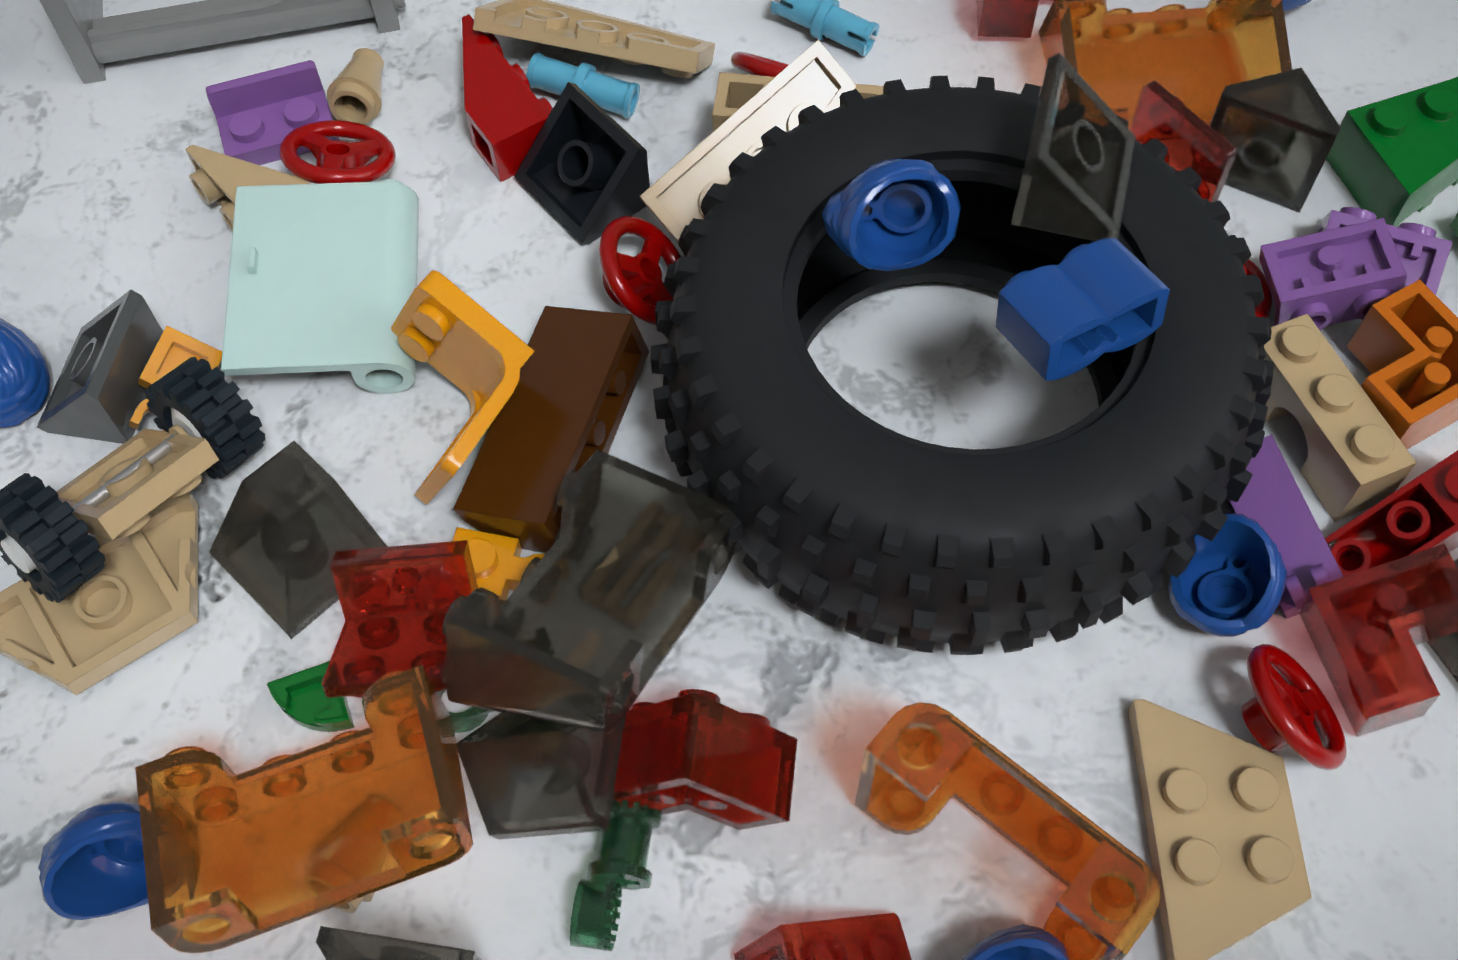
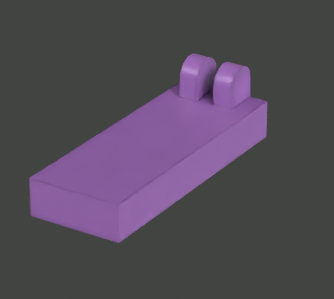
M1272 434L1265 437L1255 458H1251L1246 468L1247 471L1253 474L1238 502L1231 500L1230 502L1236 514L1242 513L1254 519L1263 527L1277 545L1278 551L1283 557L1287 575L1285 590L1279 604L1288 619L1300 614L1298 610L1336 594L1338 598L1351 593V590Z

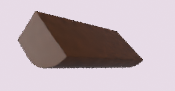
M545 306L528 343V346L534 350V353L520 368L519 382L513 394L492 422L453 510L478 531L517 538L520 541L521 548L525 550L566 557L648 357L649 349L631 314Z

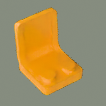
M435 270L430 271L413 290L391 326L392 332L398 336L397 340L400 347L410 357L420 362L429 363L462 390L470 403V416L467 422L414 494L426 505L456 474L513 394L519 382L520 368L534 353L531 347L448 278Z

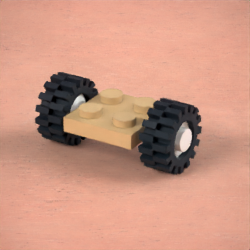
M191 357L147 387L148 390L145 391V397L149 400L146 403L151 413L157 416L154 419L157 427L164 429L166 432L143 429L58 491H55L51 486L45 488L40 478L36 476L31 477L29 473H24L0 490V551L3 554L1 557L8 565L12 564L16 568L17 575L24 582L27 580L30 582L34 591L40 595L44 594L46 599L51 602H61L106 566L104 564L106 561L105 556L98 550L101 548L96 538L88 535V533L111 540L129 536L144 527L151 518L149 512L165 500L182 496L198 486L203 479L201 473L206 471L210 478L216 479L219 477V479H222L263 448L264 444L262 442L265 441V433L259 430L262 427L259 417L250 413L253 406L248 399H241L237 394L240 390L233 381L228 384L225 381L224 372L218 367L211 369L209 361L204 359L198 361L196 357Z

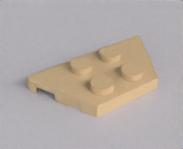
M191 492L165 500L149 512L151 518L148 523L129 536L113 540L100 536L95 537L101 547L98 550L105 556V568L61 602L56 603V601L51 602L47 600L44 594L40 595L33 590L28 580L26 582L20 580L1 591L0 654L65 690L78 695L198 623V503Z
M1133 699L1128 708L1166 958L1167 960H1208L1251 936L1267 924L1302 906L1312 898L1284 759L1280 755L1145 699Z

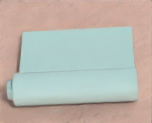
M384 179L378 182L236 186L221 371L224 372L225 376L350 371L355 383L367 391L390 394L409 389L415 383L416 360L400 347L397 340L398 336L392 332L391 326L413 290L417 287L419 197L416 192L402 182L393 179Z

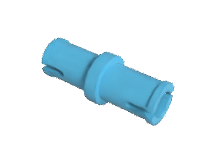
M781 0L780 3L776 1L771 3V13L780 15L810 29L812 37L818 40H823L827 37L857 51L862 56H866L872 49L876 40L870 38L871 34L877 36L880 28L878 23L870 22L840 8L838 0Z
M537 52L536 55L532 56L527 69L526 77L530 88H537L561 95L568 82L574 83L602 109L623 115L625 118H630L634 114L639 100L640 85L638 83H630L598 73L595 66L591 64L581 63L578 67L546 57Z

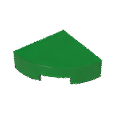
M333 660L267 683L272 697L283 712L299 725L324 732L343 731L355 727L340 674Z

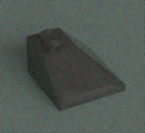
M292 441L242 480L209 551L212 558L290 639H293L392 556L388 546L335 479L295 441Z

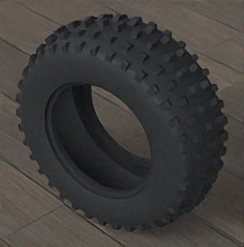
M946 75L931 76L929 88L906 90L901 79L886 81L883 86V94L865 99L857 89L841 93L839 96L840 107L823 113L813 104L799 112V125L792 130L785 132L777 126L768 130L761 136L764 149L754 157L741 152L728 167L731 178L726 186L714 183L702 199L700 208L705 217L704 220L693 218L690 224L686 225L683 229L678 245L685 257H680L676 262L668 265L663 283L673 297V300L657 301L655 309L657 331L661 332L668 339V343L651 346L652 373L663 375V386L653 389L656 418L665 420V427L668 432L664 436L665 448L671 462H675L679 475L681 477L689 476L686 478L688 497L700 516L703 518L714 513L718 516L719 519L716 521L715 529L720 535L718 540L726 551L733 555L744 549L746 554L742 563L754 574L755 579L767 589L779 581L781 586L778 595L790 604L797 602V609L812 617L821 608L819 620L837 627L841 619L846 620L845 632L862 637L865 629H867L866 640L883 644L886 634L897 636V648L913 651L915 648V651L929 653L933 652L935 642L949 643L951 655L983 654L986 643L997 641L1001 642L1004 653L1021 651L1024 648L1033 647L1034 638L1046 637L1048 631H1050L1057 643L1074 637L1078 632L1079 624L1085 629L1096 625L1098 619L1106 624L1122 615L1123 597L1132 605H1135L1151 596L1164 585L1162 569L1176 578L1187 569L1197 551L1194 535L1197 534L1213 541L1228 519L1220 510V506L1226 499L1238 502L1253 475L1246 468L1251 458H1255L1261 449L1265 431L1262 430L1268 411V406L1265 405L1271 396L1274 362L1264 360L1266 356L1264 344L1271 340L1272 334L1270 318L1255 316L1254 308L1265 299L1261 281L1257 275H1246L1243 268L1245 262L1252 256L1244 237L1228 236L1224 226L1230 220V214L1221 200L1209 202L1207 198L1202 199L1196 192L1202 183V179L1191 167L1177 171L1164 161L1168 153L1167 146L1156 138L1143 145L1128 136L1126 131L1129 121L1114 114L1106 122H1103L1085 114V100L1070 96L1065 105L1040 99L1041 86L1025 83L1021 94L995 90L994 78L979 76L976 88L950 87L948 76ZM899 158L924 160L933 164L937 172L950 180L957 192L961 206L956 236L941 254L924 264L892 271L868 269L845 255L826 233L821 214L830 196L844 190L854 178L871 165L887 159ZM1107 238H1116L1170 289L1163 323L1156 331L1128 348L1115 352H1104L1098 359L1086 366L1097 393L1099 407L1081 421L1059 433L1018 446L997 449L953 448L926 443L888 429L865 416L845 401L818 370L807 350L813 339L836 315L867 296L883 290L908 284L947 282L981 287L999 293L1007 282L1018 273L1031 271L1047 265H1059L1064 257L1077 246Z

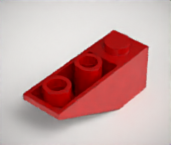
M468 14L462 17L465 113L474 149L497 179L502 182L516 174L553 108L546 98L538 99L534 95L522 68L517 63L510 65L504 58L502 48L494 34L473 30L474 19Z
M1458 450L1325 538L1351 590V593L1339 598L1337 594L1335 595L1344 607L1458 548Z

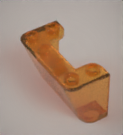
M1054 0L1038 32L1055 103L1065 105L1070 96L1085 100L1086 107L1084 113L1098 120L1106 122L1116 114L1129 121L1126 134L1135 140L1260 130L1280 123L1298 106L1282 0H1210L1205 8L1186 9L1184 5L1172 4L1163 6L1155 11L1133 13L1128 8L1107 11L1106 0Z
M423 665L407 671L388 673L380 677L365 692L362 698L365 719L370 726L369 728L361 731L343 732L332 738L330 742L294 755H281L271 758L262 766L236 775L227 763L215 753L195 746L174 749L162 758L135 767L151 930L177 951L186 953L211 952L442 868L467 854L473 845L453 720Z
M918 702L907 705L894 714L865 748L855 805L883 828L895 834L911 835L921 832L928 827L954 797L1068 887L1049 914L1043 930L1050 932L1064 944L1069 960H1122L1154 918L1160 904V887L1154 872L1138 855L949 711L936 704Z

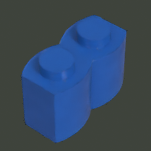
M1116 238L1102 239L1090 244L1077 246L1064 257L1059 265L1042 266L1031 271L1020 272L1012 277L999 292L995 327L1045 381L1058 380L1085 368L1104 352L1109 353L1128 348L1156 331L1163 323L1170 289Z

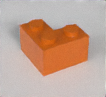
M1419 279L1373 304L1347 346L1371 373L1362 383V389L1406 449L1458 421V317Z

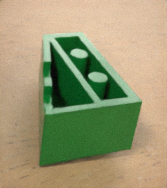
M1458 77L1346 112L1325 158L1360 207L1374 213L1377 216L1376 219L1384 218L1386 224L1398 227L1402 221L1414 212H1421L1429 206L1435 196L1451 184L1455 186L1458 183Z

